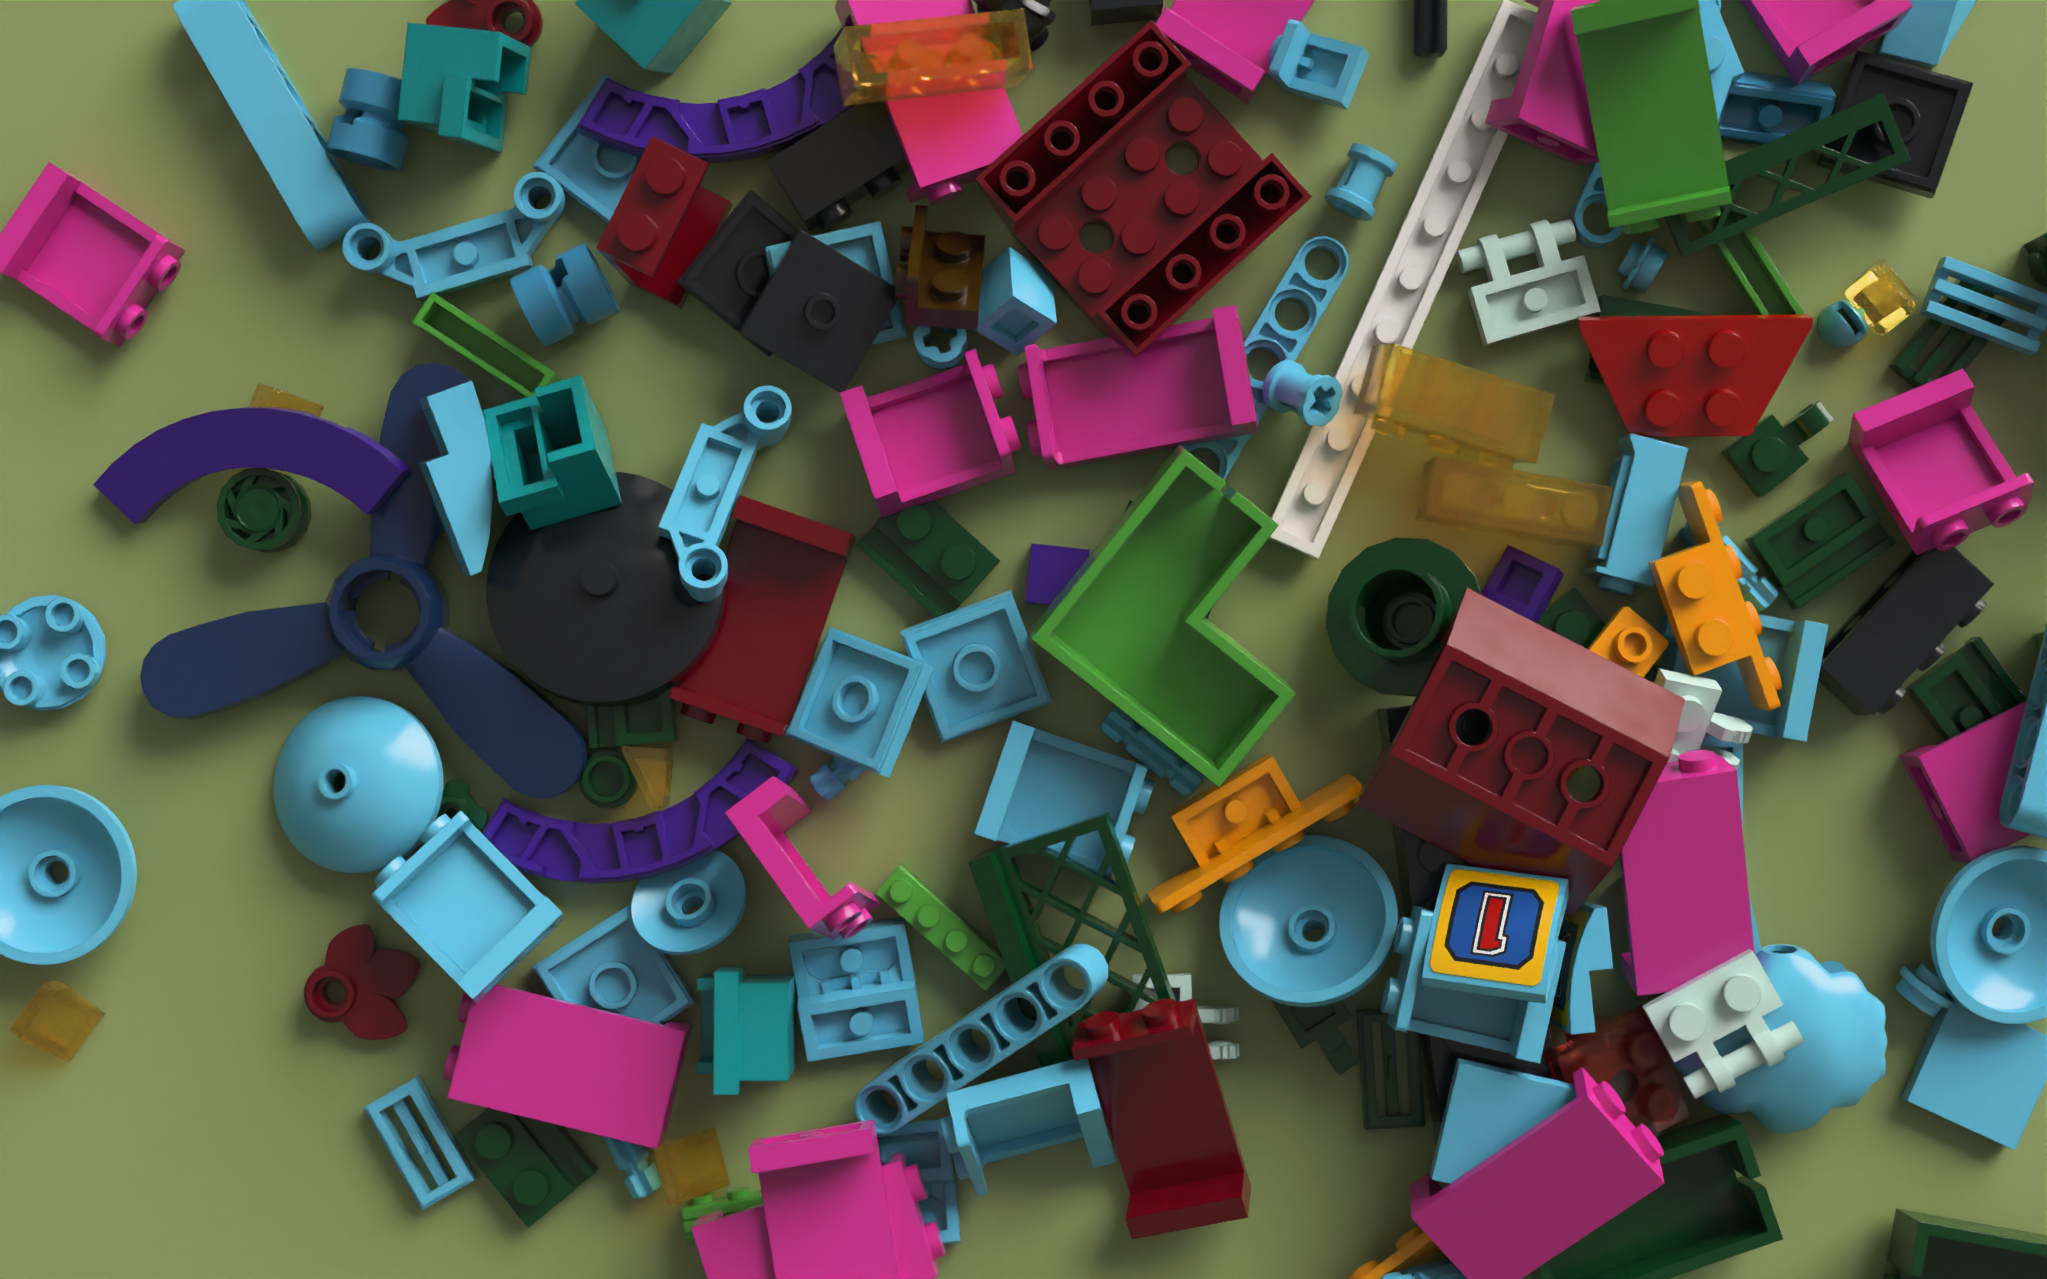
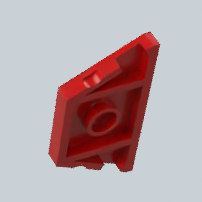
M1808 314L1576 317V326L1590 351L1606 389L1609 391L1626 432L1644 437L1751 436L1813 324V318Z

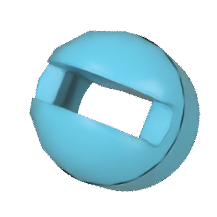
M1849 299L1838 300L1825 307L1819 315L1818 332L1823 341L1835 348H1847L1857 344L1866 336L1869 330L1870 317L1867 309L1859 302ZM1841 308L1844 309L1858 328L1855 335L1848 322L1837 312Z

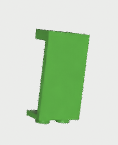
M1603 0L1571 8L1574 33L1578 41L1607 203L1609 228L1623 226L1624 234H1635L1657 229L1660 227L1659 218L1682 213L1685 222L1714 218L1721 215L1720 206L1733 203L1728 183L1698 0Z

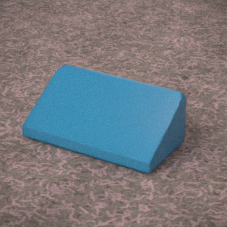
M1744 71L1740 80L1731 83L1718 123L1721 138L1767 144L1831 116L1836 95L1831 86L1825 82L1805 80L1796 85L1791 77Z

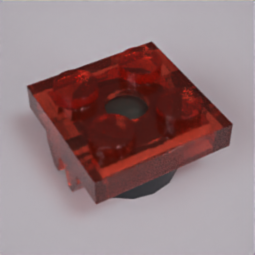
M1642 1005L1616 1018L1612 1016H1594L1596 1032L1571 1035L1564 1031L1567 1042L1545 1053L1554 1080L1574 1084L1573 1073L1583 1067L1597 1084L1602 1081L1610 1084L1625 1106V1116L1635 1127L1644 1124L1655 1135L1689 1117L1672 1059Z

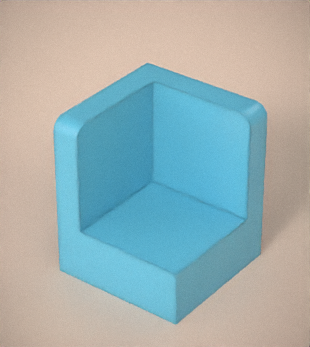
M1008 247L983 269L978 328L975 331L1018 356L1025 350V346L1034 343L1057 324L1053 280L1041 266Z

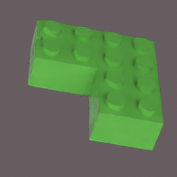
M1179 444L1031 628V638L1218 787H1221L1296 695L1285 680L1205 617L1279 525L1231 485L1224 494L1220 493L1227 483Z

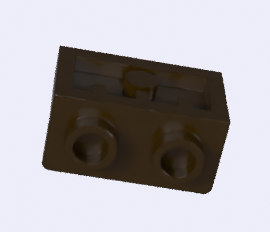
M916 205L913 226H902L900 262H908V264H897L895 280V300L906 301V325L977 330L986 235L964 234L956 231L946 233L927 231L928 206Z

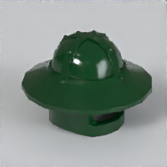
M1396 537L1367 547L1342 569L1328 596L1326 630L1335 657L1354 680L1381 694L1417 696L1443 645L1438 640L1464 589L1469 588L1482 595L1477 577L1455 552L1428 539Z

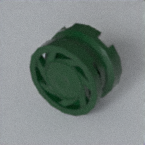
M266 468L245 469L232 476L221 489L217 501L218 522L225 535L239 546L265 553L284 551L295 545L296 540L304 531L307 532L312 517L310 499L303 486L291 476Z

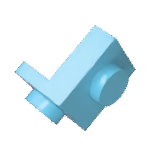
M1289 19L1283 34L1279 35L1271 46L1269 53V75L1287 93L1348 110L1370 55L1363 47L1310 33L1302 22Z

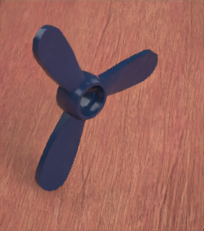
M421 364L402 374L390 392L379 444L390 450L412 470L377 513L371 515L370 556L352 562L335 578L326 602L248 611L169 634L154 644L143 660L140 675L143 694L153 708L174 719L202 718L268 696L347 656L350 661L371 670L401 671L407 669L454 732L514 790L530 798L550 799L569 791L581 779L587 764L586 742L576 724L516 671L448 629L450 604L441 581L428 569L445 530L419 467V463L440 456L419 399L469 382L470 380L455 368L443 364ZM391 573L401 575L400 583L409 588L417 599L420 621L408 637L398 643L385 645V650L382 652L374 648L375 642L367 637L360 628L356 604L367 588L377 582L390 580Z

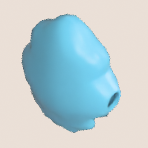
M1786 944L1768 945L1763 947L1756 954V957L1780 997L1783 1006L1762 1016L1770 1031L1793 1021L1804 1042L1784 1052L1786 1059L1771 1067L1763 1063L1735 1078V1086L1722 1093L1714 1089L1701 1096L1705 1105L1717 1113L1738 1114L1748 1111L1756 1121L1769 1131L1794 1133L1816 1125L1833 1107L1855 1106L1872 1084L1885 1075L1886 1061L1884 1054L1888 1042L1884 1029L1886 1021L1885 1006L1876 996L1866 990L1864 984L1855 973L1847 971L1841 963L1836 961L1819 963L1807 950L1798 946ZM1743 1026L1718 1039L1713 1044L1722 1058L1752 1042ZM1696 1052L1677 1062L1672 1060L1674 1067L1685 1077L1703 1068Z

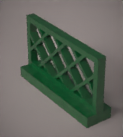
M1109 812L1007 846L1003 844L982 851L968 862L1011 984L1051 959L1048 951L1057 955L1067 947L1072 946L1082 923L1113 938L1104 957L1108 967L1120 942L1141 952L1147 968L1139 984L1108 969L1107 981L1133 994L1125 1013L1134 1011L1140 998L1148 1003L1160 999L1175 1000ZM1096 830L1099 832L1106 852L1098 872L1068 857L1078 836ZM1065 841L1060 853L1048 847ZM1033 851L1055 862L1043 890L1022 879L1014 857ZM1110 865L1116 881L1105 876ZM1062 867L1093 882L1081 909L1050 894ZM1100 886L1122 896L1127 911L1119 928L1088 913ZM1028 895L1038 900L1034 909ZM1045 904L1075 919L1063 946L1043 936L1037 920ZM1130 921L1136 937L1125 932ZM1150 977L1156 993L1145 988ZM1017 998L1022 1014L1031 1020H1037V1012L1034 1005L1029 1000ZM1093 998L1077 1011L1078 1014L1074 1022L1070 1015L1032 1040L1041 1068L1074 1059L1072 1047L1078 1023L1082 1022L1085 1016L1090 1017L1102 1012L1090 1005Z

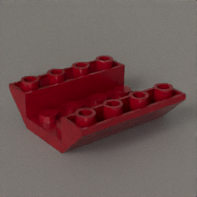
M1152 20L975 178L976 184L1018 243L1043 268L1091 323L1134 357H1137L1312 197L1273 153L1263 160L1187 77L1191 63ZM1176 146L1190 148L1197 156L1198 166L1196 171L1185 176L1173 173L1166 164V153ZM1093 223L1105 226L1112 235L1111 247L1099 254L1090 253L1085 250L1079 240V232L1084 226Z
M1465 588L1438 640L1443 645L1388 752L1381 750L1354 804L1478 868L1568 879L1569 899L1565 912L1573 916L1613 868L1671 755L1685 699L1479 593ZM1468 709L1481 710L1489 721L1488 734L1477 744H1465L1456 734L1455 725L1457 719ZM1580 766H1591L1599 776L1600 784L1598 791L1588 800L1577 801L1571 797L1567 790L1568 777L1574 769Z

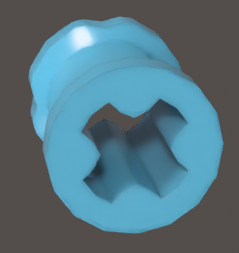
M1353 143L1347 153L1350 160L1335 188L1331 187L1327 190L1324 197L1337 210L1363 221H1371L1376 213L1372 205L1386 178L1392 177L1398 165L1387 155L1369 146Z
M918 326L913 334L915 347L922 362L930 368L938 370L951 369L958 365L965 357L964 352L967 351L968 347L966 329L942 328L946 335L955 333L957 336L950 340L951 350L940 354L936 346H925V344L932 341L931 330L937 327Z
M1284 360L1274 365L1267 374L1263 384V398L1265 404L1274 411L1280 413L1292 411L1298 414L1303 423L1311 426H1324L1334 418L1339 410L1342 389L1341 384L1336 378L1319 374L1313 376L1306 373L1301 364L1291 360Z

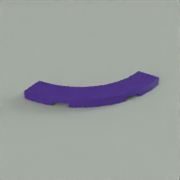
M851 26L845 29L841 28L837 35L816 57L785 82L768 90L763 88L741 96L717 100L718 103H680V100L649 95L606 78L578 123L577 130L579 134L604 146L637 157H642L651 137L654 136L709 164L727 163L759 157L793 145L855 106L877 83L855 26Z
M243 407L203 413L182 419L155 431L116 459L93 485L134 524L146 522L174 494L204 476L228 469L269 468L298 474L330 487L369 515L377 513L412 469L390 450L365 434L350 427L345 428L332 421L316 417L315 414L279 407Z
M747 738L734 757L717 775L700 789L696 790L692 796L663 811L659 810L641 817L612 823L588 824L544 816L504 798L482 831V834L518 870L531 875L558 881L588 884L621 883L650 878L685 867L712 854L736 839L741 834L725 812L772 776H775L789 786L799 770Z

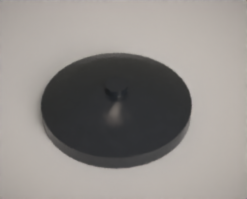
M616 472L622 501L620 505L534 530H530L521 512L515 514L497 541L488 568L486 583L488 614L497 640L508 658L531 682L544 691L566 701L587 706L610 707L632 704L651 698L675 685L700 662L709 649L718 631L725 607L726 584L722 588L720 595L710 602H700L690 596L688 590L681 583L679 562L671 539L659 535L658 526L673 490L652 479L625 472ZM701 574L696 577V579L701 581L712 578L708 574Z

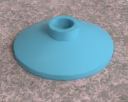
M715 851L680 869L640 879L633 893L631 903V915L634 926L641 938L649 946L660 952L680 956L703 952L723 941L740 922L747 904V884L738 865L726 854ZM699 905L702 906V907H701L698 911H696L695 913H692V914H689V915H688V912H689L693 907L699 906Z

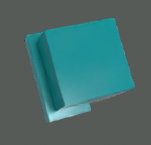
M577 0L575 3L643 69L673 74L732 4L729 0Z
M407 23L398 120L433 133H438L439 136L477 150L502 153L508 94L506 93L527 95L532 48L501 32Z
M581 375L535 388L536 395L483 410L498 501L506 516L521 512L530 530H534L622 504L608 432Z
M720 967L714 974H702L697 978V990H701V1058L697 1061L696 1074H713V1095H738L744 1087V1081H788L796 1069V983L794 974H745V967Z

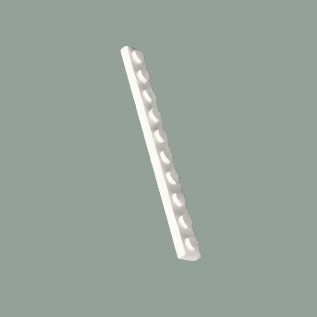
M1503 0L1500 4L1334 375V378L1341 384L1342 389L1339 410L1326 425L1311 426L1271 516L1279 526L1268 539L1315 560L1319 559L1508 136L1507 133L1485 124L1491 101L1510 98L1513 95L1537 15L1536 12L1509 0Z

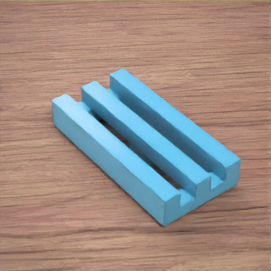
M1945 256L1939 259L1919 314L2030 356L2038 352L2041 344L2038 341L2040 333L2044 332L2047 328V294ZM1948 276L2027 305L2032 307L2033 311L2032 313L1953 284L1948 282L1947 278ZM1941 295L2025 326L2024 335L1938 303Z
M420 1075L364 1107L422 1210L477 1178L475 1171ZM410 1095L453 1169L456 1175L455 1178L451 1179L406 1100V1096ZM393 1105L414 1145L439 1187L431 1191L388 1116L385 1110L387 1107Z

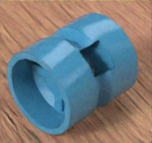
M348 68L338 100L346 109L345 114L333 119L326 150L337 157L357 164L390 172H401L410 142L403 129L404 126L411 125L398 120L402 80L370 70Z
M585 242L555 256V265L551 269H547L539 264L510 278L516 298L531 328L545 348L575 334L576 323L581 320L592 326L620 312L612 289L592 251Z

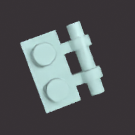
M1570 218L1549 224L1547 219L1527 225V231L1503 238H1498L1496 234L1478 238L1477 245L1456 251L1458 266L1462 273L1483 268L1489 281L1488 283L1471 287L1467 291L1483 347L1576 321V317L1593 316L1601 311L1585 256L1582 255L1561 261L1557 246L1576 241L1575 227ZM1532 253L1535 255L1539 268L1510 276L1507 260Z
M1751 949L1736 955L1642 1005L1670 1058L1674 1062L1696 1052L1703 1068L1683 1078L1694 1099L1714 1089L1722 1093L1736 1085L1735 1078L1763 1063H1766L1768 1067L1786 1059L1784 1052L1804 1042L1793 1021L1773 1031H1770L1762 1016L1783 1006V1003L1754 951ZM1744 1026L1752 1042L1721 1058L1713 1042Z

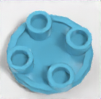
M58 595L31 597L12 607L7 614L0 615V690L12 704L37 711L65 709L84 699L100 680L107 659L105 635L96 617L78 601Z

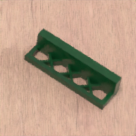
M1882 93L1725 161L1728 183L1731 186L1732 202L1735 200L1742 181L1754 175L1778 184L1767 209L1755 213L1733 203L1720 206L1721 215L1718 216L1712 232L1692 241L1689 240L1679 214L1664 218L1681 258L1905 163L1911 160L1886 97ZM1878 122L1891 155L1872 164L1848 156L1847 153L1856 132ZM1844 137L1839 151L1824 146ZM1810 151L1834 160L1825 184L1814 189L1790 180L1799 156ZM1787 162L1782 176L1767 171ZM1843 163L1858 169L1837 178ZM1786 188L1802 193L1780 203ZM1729 212L1745 217L1723 227Z

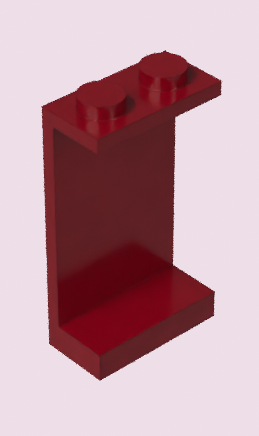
M652 136L596 249L629 284L682 309L689 293L678 285L676 281L726 220L733 205L731 201L700 186L710 167L709 163Z
M739 495L732 518L736 520V524L725 553L728 563V578L721 623L705 655L681 679L679 687H672L669 698L683 702L680 711L683 715L709 724H714L717 715L739 722L736 733L769 744L772 734L781 737L786 735L800 700L856 537L852 533Z
M1160 999L1146 1005L1142 1010L1118 1014L1115 1011H1103L1088 1017L1084 1022H1079L1072 1053L1075 1061L1088 1059L1097 1092L1130 1192L1125 1220L1131 1238L1138 1239L1248 1218L1251 1184L1195 999L1176 1002L1174 999Z

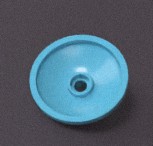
M368 696L339 698L316 708L304 717L287 737L278 756L273 779V797L277 817L290 842L301 854L317 865L344 873L375 872L384 869L399 856L407 857L420 845L419 837L436 820L443 795L442 762L436 744L425 726L412 713L398 704ZM343 772L346 784L340 792H337L334 787V780L338 773Z
M30 786L1 796L0 954L22 963L51 965L80 958L99 948L123 923L133 902L136 890V857L131 840L122 823L107 806L96 798L77 789L65 786ZM59 861L64 863L68 869L67 879L63 883L57 881L53 875V868Z
M1305 835L1298 843L1286 850L1274 852L1271 848L1252 860L1254 863L1253 868L1243 876L1230 882L1220 910L1219 927L1222 945L1230 964L1241 980L1255 992L1269 1000L1289 1006L1316 1007L1348 998L1368 985L1379 974L1394 949L1396 932L1399 925V910L1391 882L1375 859L1361 848L1347 841L1329 836ZM1320 928L1325 931L1324 936L1319 941L1310 942L1306 940V935L1312 929Z
M2026 845L2008 846L1992 850L1977 857L1963 867L1950 881L1942 893L1934 912L1930 944L1937 975L1947 992L1960 1005L1987 1020L2005 1024H2023L2047 1017V850ZM2001 917V929L1996 934H1992L1995 921Z

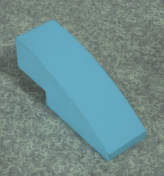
M473 381L419 399L440 452V456L419 463V467L462 575L469 576L482 572L490 537L493 503L491 453L485 420Z

